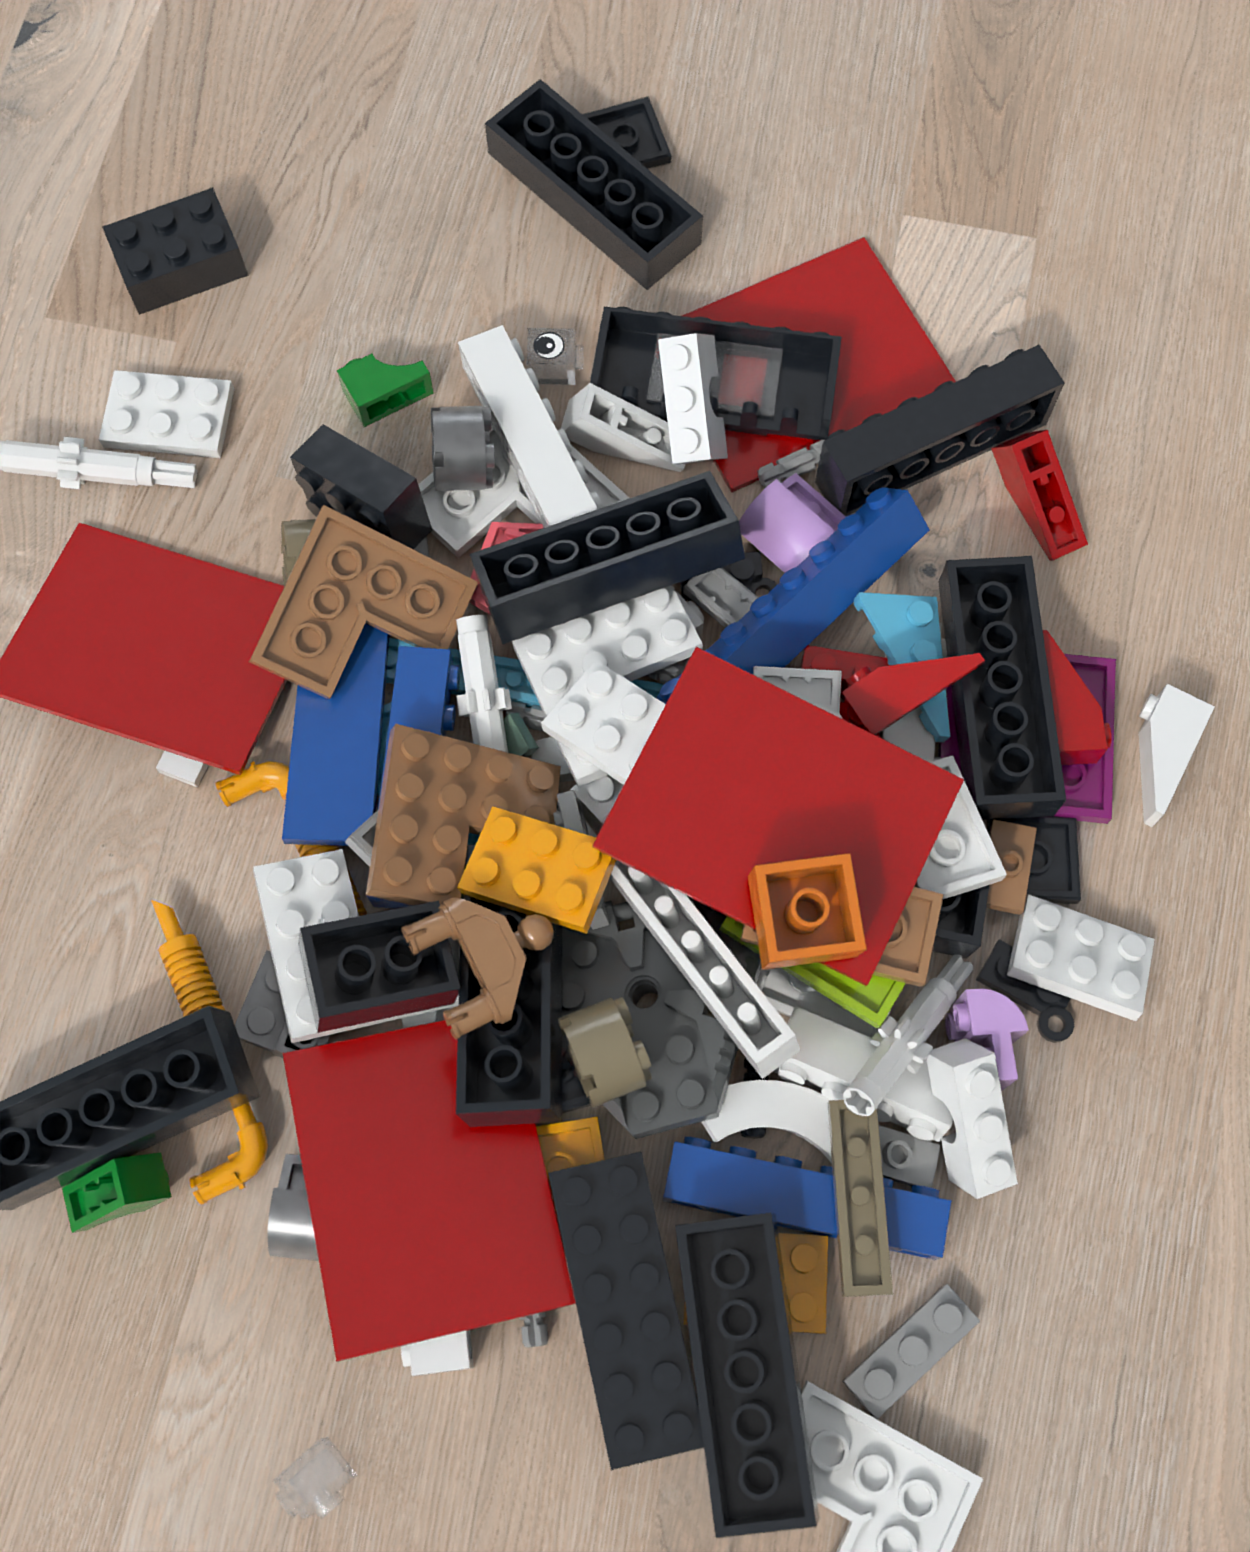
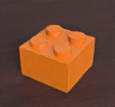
M850 854L753 867L748 875L762 970L855 958L867 950Z

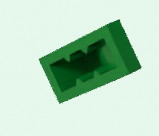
M373 353L363 358L353 359L337 370L342 391L363 427L434 394L430 372L423 360L409 365H389L378 361Z
M161 1152L113 1159L62 1187L72 1233L86 1231L105 1222L146 1211L172 1197L169 1187V1176L165 1170Z

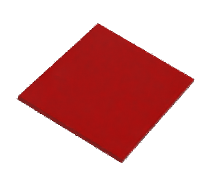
M864 237L682 315L683 317L691 318L707 317L711 320L730 323L746 322L750 325L770 328L786 327L793 331L809 333L825 332L832 336L842 337L828 436L841 429L848 431L857 427L873 414L881 413L883 415L897 409L902 402L911 397L919 399L926 396L944 382H956ZM657 338V344H656V350H655V356H656L657 360H658V357H659V343H658V340H659V339H662V338ZM725 355L718 404L742 407L744 402L751 401L757 403L760 410L768 360ZM725 430L728 458L713 461L732 493L759 481V468L773 463L775 466L777 465V460L805 447L807 450H811L810 445L821 440L775 434L764 436Z
M79 522L0 658V698L241 775L287 681L249 662L284 586Z
M696 647L592 848L756 930L748 882V875L754 866L850 854L867 950L855 958L819 963L867 986L964 779Z
M445 1020L282 1053L336 1362L576 1304L536 1125L532 1123L470 1127L456 1114L458 1039L455 1040L450 1032L452 1028L447 1026Z

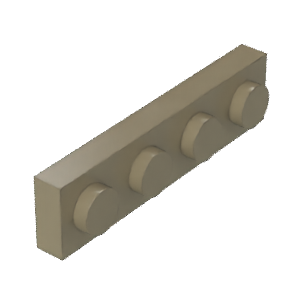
M829 1100L827 1104L842 1297L892 1295L877 1108L869 1116H860L852 1112L846 1106L844 1100Z

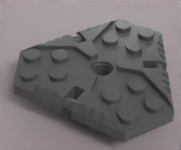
M687 896L751 979L757 984L762 967L760 955L719 930L727 917L726 915ZM612 900L605 902L610 925L594 930L590 926L587 934L562 926V1017L610 997L613 1000L623 997L633 1024H630L634 1034L631 1040L632 1042L642 1041L651 1063L649 1071L652 1079L646 1081V1087L602 1105L635 1139L719 1117L738 1046L715 1017L708 1016L709 1008L627 901L615 905ZM634 919L635 927L620 931L618 922ZM648 993L658 995L656 1002L652 1006L647 1008L637 1007V1002L643 995ZM562 1035V1063L565 1064L568 1061L574 1067L568 1052L569 1041L566 1035ZM574 1067L573 1074L579 1080V1077Z

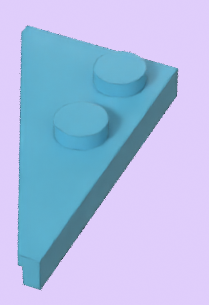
M859 592L854 598V606L857 611L863 610L876 633L872 637L879 649L887 655V663L889 665L943 658L937 597ZM946 689L919 706L922 711L919 718L924 727L933 735L935 742L942 743L950 737Z

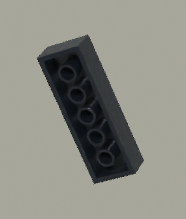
M541 79L485 123L488 154L646 290L651 288L701 245L703 215Z
M1040 344L1026 351L1018 349L997 364L990 367L982 365L976 368L966 378L957 382L947 381L942 383L926 396L919 399L911 397L902 402L897 409L886 414H873L857 427L848 431L844 429L835 431L823 441L815 483L827 501L843 515H851L857 512L866 503V498L879 488L886 487L905 490L982 455L999 444L1045 426L1065 382Z
M707 471L471 553L470 557L501 642L505 644L718 568H723L744 560L745 554L739 520L712 473Z
M1032 556L947 560L938 581L947 657L980 653L985 660L984 664L951 685L962 777L982 820L1055 816L1065 803L1066 794Z
M467 845L465 868L475 845ZM461 893V899L473 902L505 916L513 933L517 931L521 920L528 916L527 914ZM552 923L554 937L550 945L545 949L539 951L522 949L526 956V961L511 1020L503 1024H495L494 1021H491L458 1038L456 1114L470 1127L562 1122V1032L558 1023V1018L562 1017L561 925ZM461 946L459 962V984L461 989L459 991L458 1005L481 995L480 990L482 989Z
M212 1006L204 1007L0 1101V1210L18 1208L70 1184L113 1159L132 1156L259 1098L260 1096L231 1013Z
M642 1152L548 1173L610 1469L615 1470L704 1448L698 1403Z
M764 1213L675 1225L715 1537L723 1538L817 1527L820 1517L776 1215L774 1213Z

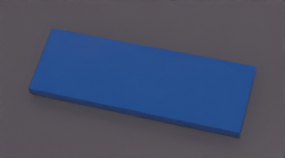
M366 623L330 699L324 698L299 685L297 686L282 832L284 844L348 846L345 843L347 838L375 813L390 635Z

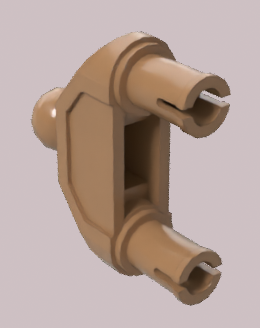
M453 897L442 902V905L439 906V912L401 928L406 942H410L409 948L413 955L449 937H452L453 940L457 939L482 988L480 990L481 995L450 1010L443 1011L446 1024L451 1026L450 1032L455 1040L491 1021H494L495 1024H503L511 1020L526 961V956L522 949L526 948L532 951L543 950L550 945L554 937L552 923L542 915H528L521 920L517 931L513 933L505 916L473 902Z

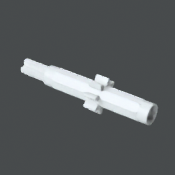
M64 437L63 442H59V446L10 440L0 441V470L10 473L57 477L60 480L61 488L80 489L81 484H85V480L134 486H154L155 484L195 488L196 464L156 460V457L140 456V454L87 449V447H84V439Z
M472 615L456 620L458 643L466 690L465 694L456 696L459 716L470 717L473 744L508 752L502 712L503 710L512 709L509 689L499 688L487 615Z
M953 955L937 978H932L928 981L898 1022L891 1016L885 1019L871 1039V1043L878 1046V1048L843 1093L844 1103L852 1112L860 1116L871 1115L906 1067L913 1074L918 1071L933 1050V1047L925 1043V1041L956 1001V992L973 971L971 962H964L961 955Z

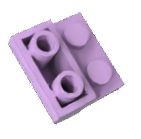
M795 473L782 483L776 479L769 484L744 512L739 520L741 535L785 573L804 561L809 556V551L813 546L830 537L838 529L837 526L840 521L846 516Z
M988 989L965 990L950 1007V1013L945 1014L947 1037L949 1040H955V1042L966 1038L994 1052L1001 1091H1003L1018 1079L1012 1044L1029 1031L1026 1019L1017 1005L1001 993Z

